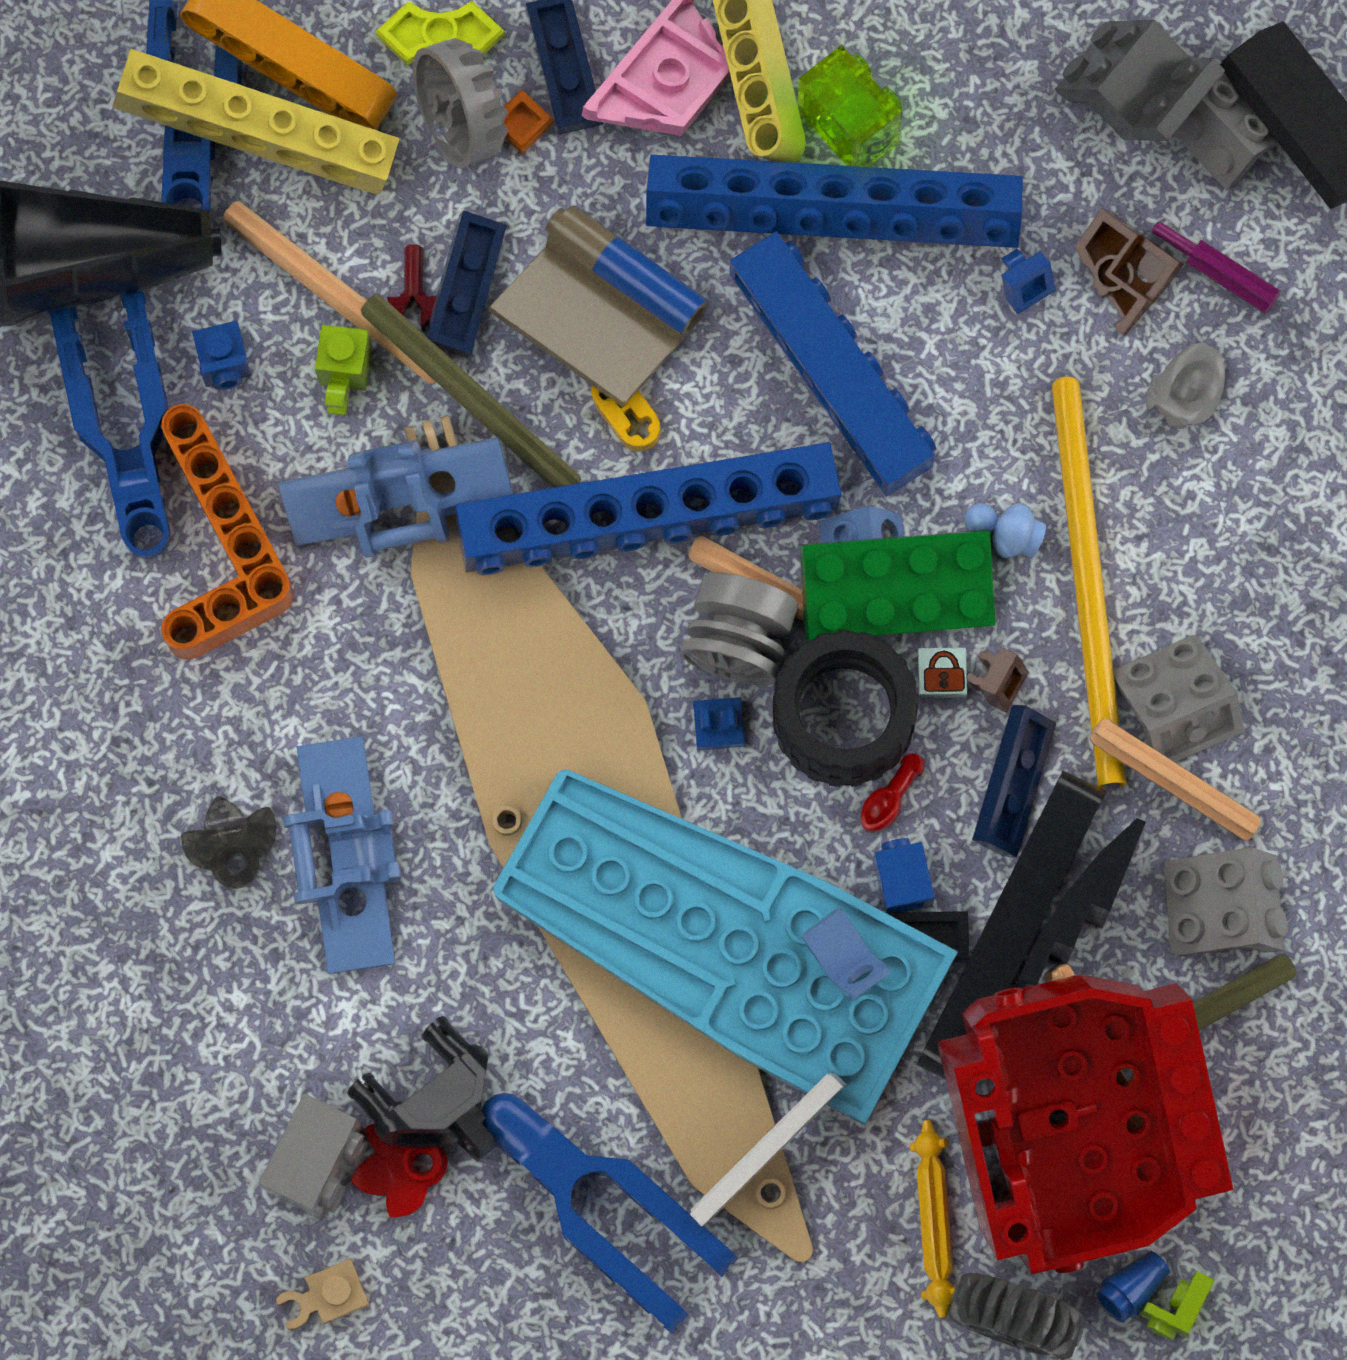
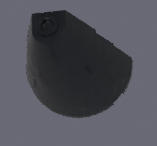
M0 181V327L13 326L82 304L104 301L132 289L141 292L213 266V257L222 256L220 228L211 229L209 210L134 197L123 199L76 190L66 191Z

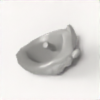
M1204 342L1191 344L1180 351L1170 361L1162 374L1153 375L1150 382L1151 385L1147 389V412L1158 408L1160 414L1166 416L1167 425L1178 429H1184L1187 425L1203 423L1210 418L1219 404L1224 389L1225 366L1219 351Z

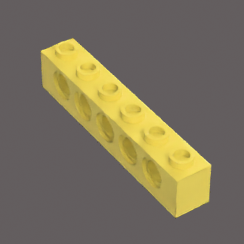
M130 49L113 104L114 109L380 195L387 182L400 139L134 49Z

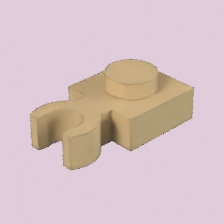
M351 1258L305 1277L310 1291L303 1294L297 1291H286L276 1298L279 1306L290 1301L297 1302L300 1305L299 1316L285 1323L288 1330H296L303 1327L309 1321L311 1314L316 1312L319 1313L322 1323L325 1325L370 1306Z

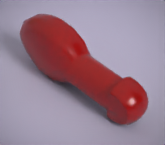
M909 753L905 755L900 761L901 766L888 785L872 792L865 800L860 818L862 827L866 832L874 833L881 831L895 822L901 812V798L917 776L920 777L924 771L925 762L919 754Z

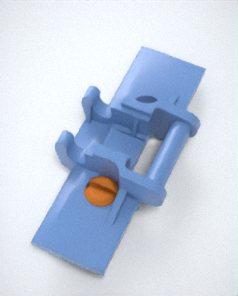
M499 437L433 451L431 448L422 450L418 441L413 440L355 452L348 456V468L283 481L278 484L296 546L357 534L365 558L376 556L379 550L436 539L438 543L449 541V528L446 516L456 514V504L514 494ZM437 471L448 472L453 476L456 487L448 493L438 492L432 488L429 477ZM412 504L414 512L427 511L430 517V521L373 532L374 520L378 519L380 512L386 509Z
M364 737L296 746L305 812L283 817L284 827L290 829L298 887V892L294 893L295 904L318 902L328 974L394 965L396 962L385 885L398 882L401 879L400 865L395 859L391 828L394 826L392 811L383 810L375 815ZM325 826L333 872H331L332 885L317 888L309 829ZM350 889H357L363 892L366 897L364 910L355 916L344 914L339 907L341 895Z

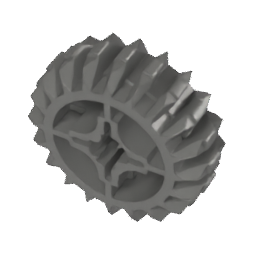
M980 1273L963 1274L950 1300L952 1304L949 1316L958 1325L984 1337L1042 1357H1049L1055 1360L1071 1358L1075 1347L1079 1346L1083 1334L1081 1329L1085 1318L1075 1307L1069 1306L1066 1302L1057 1300L1053 1296L990 1275L985 1276Z

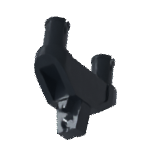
M441 1016L436 1019V1023L439 1026L436 1027L432 1022L425 1029L421 1037L449 1065L447 1069L404 1102H396L377 1082L372 1073H366L362 1076V1079L365 1081L364 1084L357 1079L351 1085L347 1094L375 1122L373 1126L375 1134L384 1143L405 1148H442L446 1144L453 1147L458 1143L478 1162L492 1151L494 1137L483 1126L486 1117L480 1110L489 1053L482 1046L477 1044L470 1045L448 1022V1019L445 1016Z

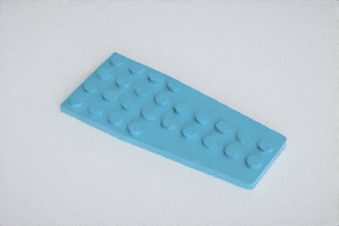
M561 770L555 776L493 888L498 901L735 1056L807 1094L826 1074L836 1073L847 1085L827 1106L864 1126L958 953L956 950L824 880L570 770ZM837 908L842 909L846 913L872 954L887 964L891 970L887 976L854 1000L848 998L833 985L802 938V934ZM872 971L860 975L853 984L865 979Z

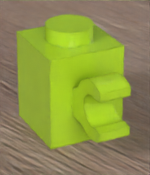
M321 325L315 372L319 384L327 386L324 404L328 407L327 414L346 416L350 389L366 391L373 348L368 330Z

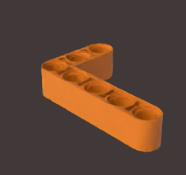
M178 404L172 406L164 414L161 424L163 434L238 577L172 610L163 620L161 632L170 651L180 659L191 660L281 615L291 606L294 592L286 571L202 414L197 408L189 404ZM189 423L197 426L195 433L189 438L180 439L174 436L177 428L183 424ZM214 463L218 465L216 473L209 478L204 479L195 476L197 469L202 464ZM232 502L240 505L238 512L231 518L225 519L216 516L219 507L225 503ZM256 542L261 545L259 553L253 558L244 559L237 556L240 547L245 543ZM277 582L282 585L280 594L275 598L263 599L259 596L260 589L266 583ZM236 604L240 607L238 615L233 620L221 621L217 619V613L224 605ZM194 626L197 628V634L190 642L178 643L174 641L175 634L181 627Z

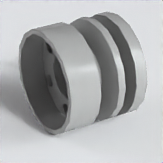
M708 573L703 575L694 609L708 620L689 622L687 634L691 638L683 640L680 657L696 668L721 679L751 685L768 686L774 684L779 672V667L775 663L782 661L784 649L771 639L789 637L798 609V602L791 595L774 586L744 576L727 573Z

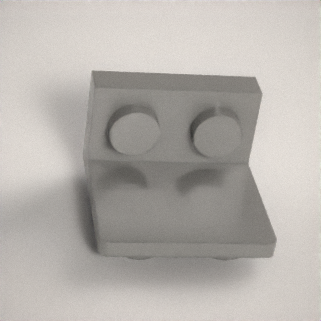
M1197 635L1189 636L1113 670L1116 686L1143 725L1147 745L1174 762L1245 732L1237 692Z

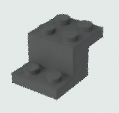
M1155 20L1108 21L1093 33L1090 39L1092 44L1085 53L1073 59L1065 67L1062 73L1064 78L1054 90L1069 102H1088L1123 140L1168 141L1225 70L1214 58H1190Z

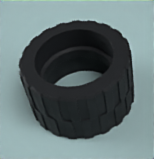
M838 630V632L832 633L825 632L799 645L797 650L792 655H789L783 663V669L777 675L773 695L774 734L777 735L778 746L783 755L786 754L789 758L790 764L798 771L801 770L808 775V778L816 782L828 783L829 786L840 787V785L860 786L864 782L875 781L883 777V774L889 769L892 770L900 762L901 756L904 752H907L911 744L919 705L918 693H916L915 688L916 680L913 672H910L907 667V661L901 654L892 649V645L863 631L861 633L851 632L850 630ZM853 669L863 672L878 681L885 689L890 703L889 722L881 736L865 746L852 749L830 747L812 737L804 728L799 712L801 696L812 679L830 670Z

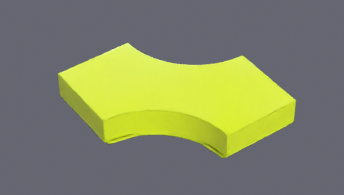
M473 1L457 10L443 13L425 11L413 3L407 2L379 27L375 34L408 66L414 61L415 54L419 49L453 38L472 44L473 48L481 51L484 56L505 36V31Z

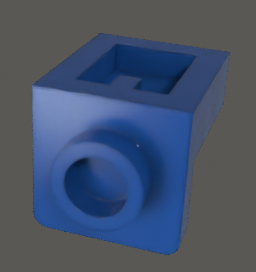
M237 320L192 331L200 363L199 368L206 387L214 385L217 390H227L239 386L242 383V378L251 376Z

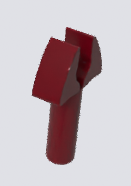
M409 244L404 248V291L399 297L388 296L387 301L404 317L405 311L411 306V302L416 301L417 307L422 310L420 326L423 331L429 324L436 296H427L423 292V248L417 244Z

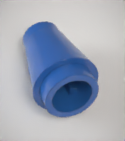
M1149 1251L1146 1255L1102 1280V1288L1096 1293L1097 1298L1103 1308L1117 1321L1124 1323L1129 1317L1137 1318L1146 1303L1164 1281V1278L1170 1273V1269L1158 1254Z

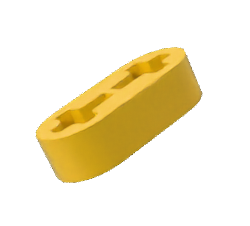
M591 386L592 401L624 446L635 452H643L651 449L658 442L660 437V421L639 391L620 409L612 399L607 398L603 400L601 397L604 394L594 386ZM632 413L640 424L648 421L650 423L647 427L648 437L642 439L638 434L630 437L628 434L631 432V424L626 416Z

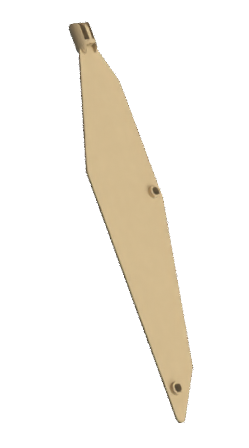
M450 416L440 417L447 446H457L458 443ZM431 420L422 422L429 448L432 451L440 449ZM413 425L404 428L407 441L417 440ZM437 471L429 477L432 488L438 492L448 493L456 487L453 476L448 472ZM417 511L416 523L430 521L427 511ZM456 514L446 516L449 528V541L438 543L436 539L414 543L411 578L488 842L502 867H505L555 776L561 770L575 772L682 819L645 698L542 566L526 567L524 563L505 566L503 571L492 575H479L477 571L465 572L456 524ZM510 527L503 528L496 533V536L503 542L511 543L519 539ZM504 815H512L516 818V823L512 828L504 829L498 825L500 818ZM538 927L691 1186L703 1195H706L775 1126L759 1069L724 1049ZM782 1149L723 1209L794 1261L805 1262L812 1256L813 1246ZM768 1185L776 1186L780 1190V1198L773 1203L766 1202L761 1196L764 1187Z

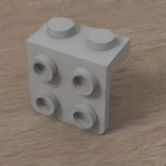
M1225 73L1220 76L1174 133L1226 191L1243 178L1260 155L1279 145Z
M1248 847L1175 859L1166 863L1164 874L1170 949L1173 954L1190 956L1243 947L1261 952L1284 951L1283 937L1287 933V920L1280 906L1279 889L1283 885V872L1276 855Z

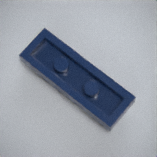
M537 0L526 3L527 14L558 134L561 135L603 125V122L587 120L582 117L583 106L596 92L573 1Z
M465 210L460 213L425 335L439 349L465 358L472 354L506 231V224Z
M1012 705L972 838L973 841L999 855L1017 858L1056 727V722L1026 705Z

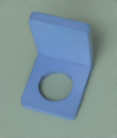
M865 506L821 520L819 524L821 543L883 538L881 533L883 521L891 528L893 537L904 536L903 518L901 514L873 506Z
M840 908L832 911L802 934L804 942L833 985L851 1000L856 999L891 972L887 964L872 954L846 913ZM872 971L865 979L853 984L860 975Z

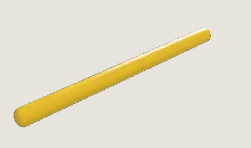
M1064 376L1053 382L1052 395L1092 733L1095 726L1103 718L1112 721L1119 727L1120 724L1080 383L1076 378ZM1093 744L1098 787L1102 789V785L1110 783H1120V787L1126 786L1124 764Z

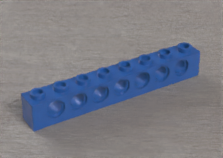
M650 154L646 189V226L769 234L777 231L778 234L1019 248L1023 176Z
M826 442L456 504V524L465 572L477 571L479 575H492L503 571L505 566L524 563L526 567L543 566L550 563L552 558L571 555L572 559H587L596 556L599 550L618 547L619 551L628 552L643 548L646 542L663 539L665 543L676 544L690 540L693 537L692 534L710 531L714 536H724L738 531L740 526L757 524L759 528H771L783 524L788 518L804 516L805 520H819L830 516L832 510L838 509L842 494L831 443ZM783 481H790L799 487L800 492L792 496L785 495L778 490L776 485ZM736 489H745L753 495L754 500L749 503H739L731 497L730 493ZM696 496L702 498L708 507L702 511H692L685 506L683 501L689 497ZM645 504H651L656 506L662 514L654 519H646L639 515L637 508ZM597 512H606L614 518L615 522L610 526L600 527L595 525L590 520V517ZM550 520H560L567 525L568 529L562 534L553 535L548 533L543 528V525ZM510 527L516 529L521 534V537L515 542L507 543L501 541L496 536V533L503 528Z

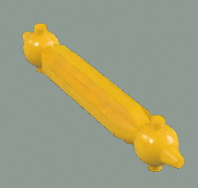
M931 1120L923 1121L921 1133L916 1137L915 1142L910 1143V1151L916 1152L922 1158L917 1169L924 1270L931 1280L926 1290L921 1291V1298L928 1300L934 1306L938 1318H946L949 1305L951 1304L950 1300L956 1286H953L948 1281L953 1268L946 1170L938 1156L941 1155L943 1148L948 1147L949 1142L947 1138H942L935 1132Z

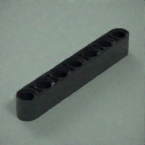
M1064 770L1062 771L917 1063L918 1066L945 1079L937 1042L966 1035L962 1012L976 999L993 996L999 991L1010 988L1107 791Z

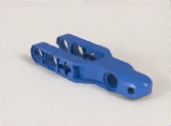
M149 0L146 54L174 63L175 47L171 46L172 31H176L178 4H174V0ZM216 45L214 76L242 85L243 61ZM165 125L162 202L177 205L182 199L193 198L200 202L202 205L201 209H206L210 212L211 190L214 176H210V160L215 161L216 142Z
M132 289L120 294L128 317V321H124L125 330L130 339L132 350L136 354L137 364L133 365L145 419L139 434L140 444L132 449H115L102 434L91 378H88L87 375L85 376L83 363L87 362L82 335H79L75 328L74 320L78 319L76 308L72 307L50 314L74 430L79 435V440L105 461L120 534L127 549L136 557L152 559L161 555L167 549L171 540L165 500L161 496L158 484L161 481L155 458L156 451L164 436L161 427L162 418L166 411L169 410L160 364L157 362L154 351L156 345L151 322L147 317L144 305L146 304L143 291L137 292ZM145 525L158 527L163 535L157 546L149 550L138 549L134 543L136 531Z
M496 1094L485 1102L481 1109V1112L486 1117L483 1126L494 1137V1143L517 1164L520 1165L521 1163L534 1175L533 1178L554 1196L564 1239L611 1281L617 1282L631 1299L648 1314L651 1313L664 1325L663 1327L673 1334L677 1329L676 1326L688 1317V1313L572 1209L571 1194L576 1183L589 1174L606 1176L653 1219H658L670 1229L689 1251H694L705 1260L720 1277H723L728 1271L727 1268L738 1260L735 1254L704 1226L701 1227L683 1207L630 1160L585 1155L552 1124L514 1094Z

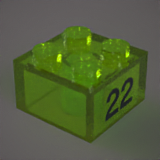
M841 44L799 77L798 109L804 120L846 166L871 167L899 145L903 106L897 95L890 88L884 87L882 89L871 77L872 71L867 62L857 53L851 55Z

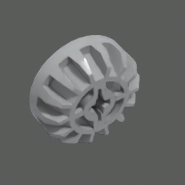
M453 38L421 48L416 52L413 61V83L420 113L444 158L454 167L463 169L497 155L508 133V128L503 122L508 112L501 106L499 95L503 91L502 88H496L492 79L494 70L492 66L483 64V53L474 49L472 44ZM434 120L439 128H448L449 131L443 134L447 143L438 139L433 130Z

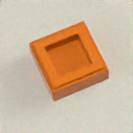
M522 89L504 106L508 112L503 121L508 128L505 139L522 155L555 124L554 118Z

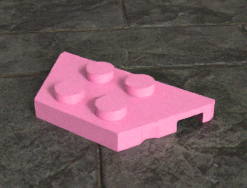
M671 0L583 106L582 117L587 120L682 136L731 77L724 46L717 41L716 31L708 18L703 19L693 4V0Z

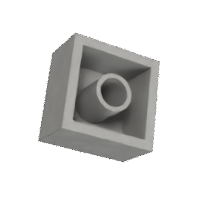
M304 1093L259 1184L269 1195L322 1220L326 1210L334 1213L343 1198L346 1186L341 1184V1180L348 1166L356 1169L366 1152L368 1142L363 1140L365 1130L356 1118Z

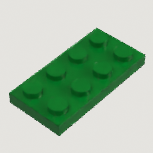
M990 530L799 544L805 640L810 641L819 634L838 632V630H850L851 632L859 633L863 631L876 636L996 626Z

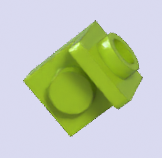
M1198 1271L1192 1276L1190 1282L1181 1278L1168 1305L1176 1308L1174 1315L1147 1302L1140 1314L1149 1319L1146 1327L1152 1332L1172 1341L1176 1334L1185 1338L1189 1334L1215 1280Z

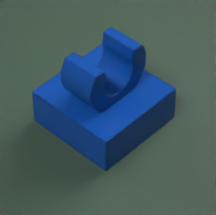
M1015 249L1001 258L1004 265L1009 269L1001 275L1006 300L1016 314L1056 291L1051 263L1041 251L1026 259L1020 250Z
M741 697L693 701L697 751L745 747Z

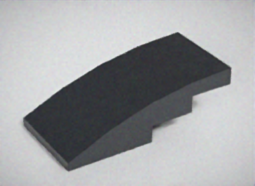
M1136 818L1095 857L1069 888L1041 931L1015 988L1038 985L1048 958L1062 964H1067L1084 922L1103 928L1145 826V821Z

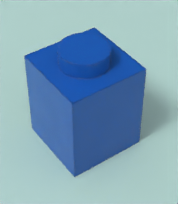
M900 838L883 843L881 845L882 850L874 852L873 862L885 912H907L933 906L935 896L922 842L910 844L909 838Z

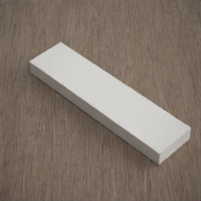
M836 1073L826 1074L690 1210V1215L701 1227L707 1224L847 1084Z

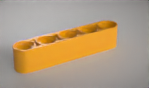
M188 0L180 12L182 21L190 29L326 114L378 130L397 99L398 94L387 81L257 0Z

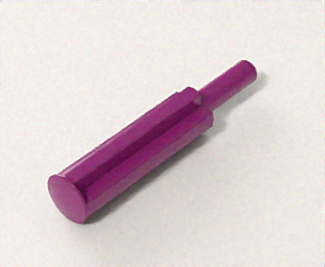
M1157 222L1152 228L1153 234L1189 256L1186 261L1188 265L1264 314L1276 303L1281 290L1203 240H1200L1196 245L1162 222Z

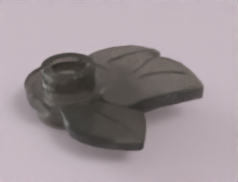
M217 796L207 811L204 830L182 833V847L185 856L194 866L212 871L215 879L221 885L231 889H239L252 883L258 875L259 859L274 846L277 825L270 807L261 808L246 818L236 805L221 796ZM233 857H240L244 860V868L238 873H231L227 870V863Z

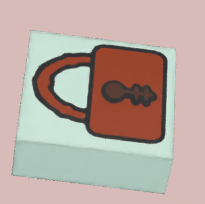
M918 648L919 698H966V648Z

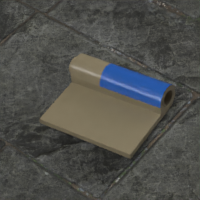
M573 205L567 210L559 208L546 225L545 230L549 233L546 247L494 301L489 308V312L617 404L624 407L695 327L706 312L709 300Z

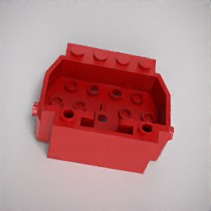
M1079 974L1025 988L1005 989L995 993L993 996L976 999L962 1012L966 1035L937 1042L979 1228L997 1261L1020 1255L1031 1275L1054 1269L1057 1273L1077 1271L1084 1267V1262L1150 1246L1197 1210L1195 1199L1234 1190L1193 1000L1177 983L1143 991L1136 984ZM1123 1068L1131 1069L1132 1076L1129 1081L1125 1083L1116 1081V1075L1119 1070ZM986 1078L989 1093L980 1095L976 1093L975 1086L979 1080ZM1058 1109L1064 1110L1065 1118L1061 1123L1052 1124L1049 1122L1050 1114ZM989 1110L988 1119L976 1122V1113ZM1134 1115L1141 1116L1142 1124L1139 1128L1135 1130L1127 1129L1126 1124L1130 1117ZM991 1145L994 1147L1012 1197L1010 1200L998 1203L994 1202L982 1149Z

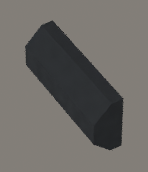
M1284 21L1262 29L1228 54L1220 66L1225 70V75L1326 205L1333 209L1347 202V101Z

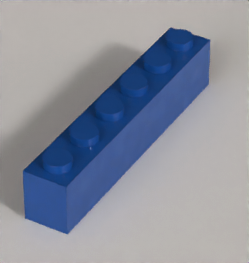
M775 231L731 259L730 276L881 491L888 497L933 468L935 458L933 451L936 450V445L923 426L916 429L906 415L910 412V409L900 392L895 388L889 391L880 377L883 375V371L873 354L869 351L863 354L855 343L854 339L857 338V334L849 320L843 314L837 317L828 304L831 301L830 295L823 283L817 277L811 280L804 271L802 265L805 262L796 245L792 241L785 243L778 232Z

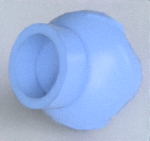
M978 503L967 510L964 518L965 526L969 531L990 530L995 553L1002 558L1008 559L1019 554L1032 559L1038 552L1046 531V524L1034 519L1030 507L1024 503H1015L1009 506L1000 517H997L996 512L989 505Z

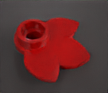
M375 1123L370 1124L365 1128L368 1141L376 1153L370 1155L357 1168L351 1178V1182L367 1194L386 1196V1208L390 1218L413 1214L424 1204L428 1187L436 1185L445 1176L448 1168L446 1152L443 1148H405L388 1145L375 1134L373 1127ZM426 1154L432 1158L433 1164L429 1171L419 1172L415 1169L414 1161L419 1155Z

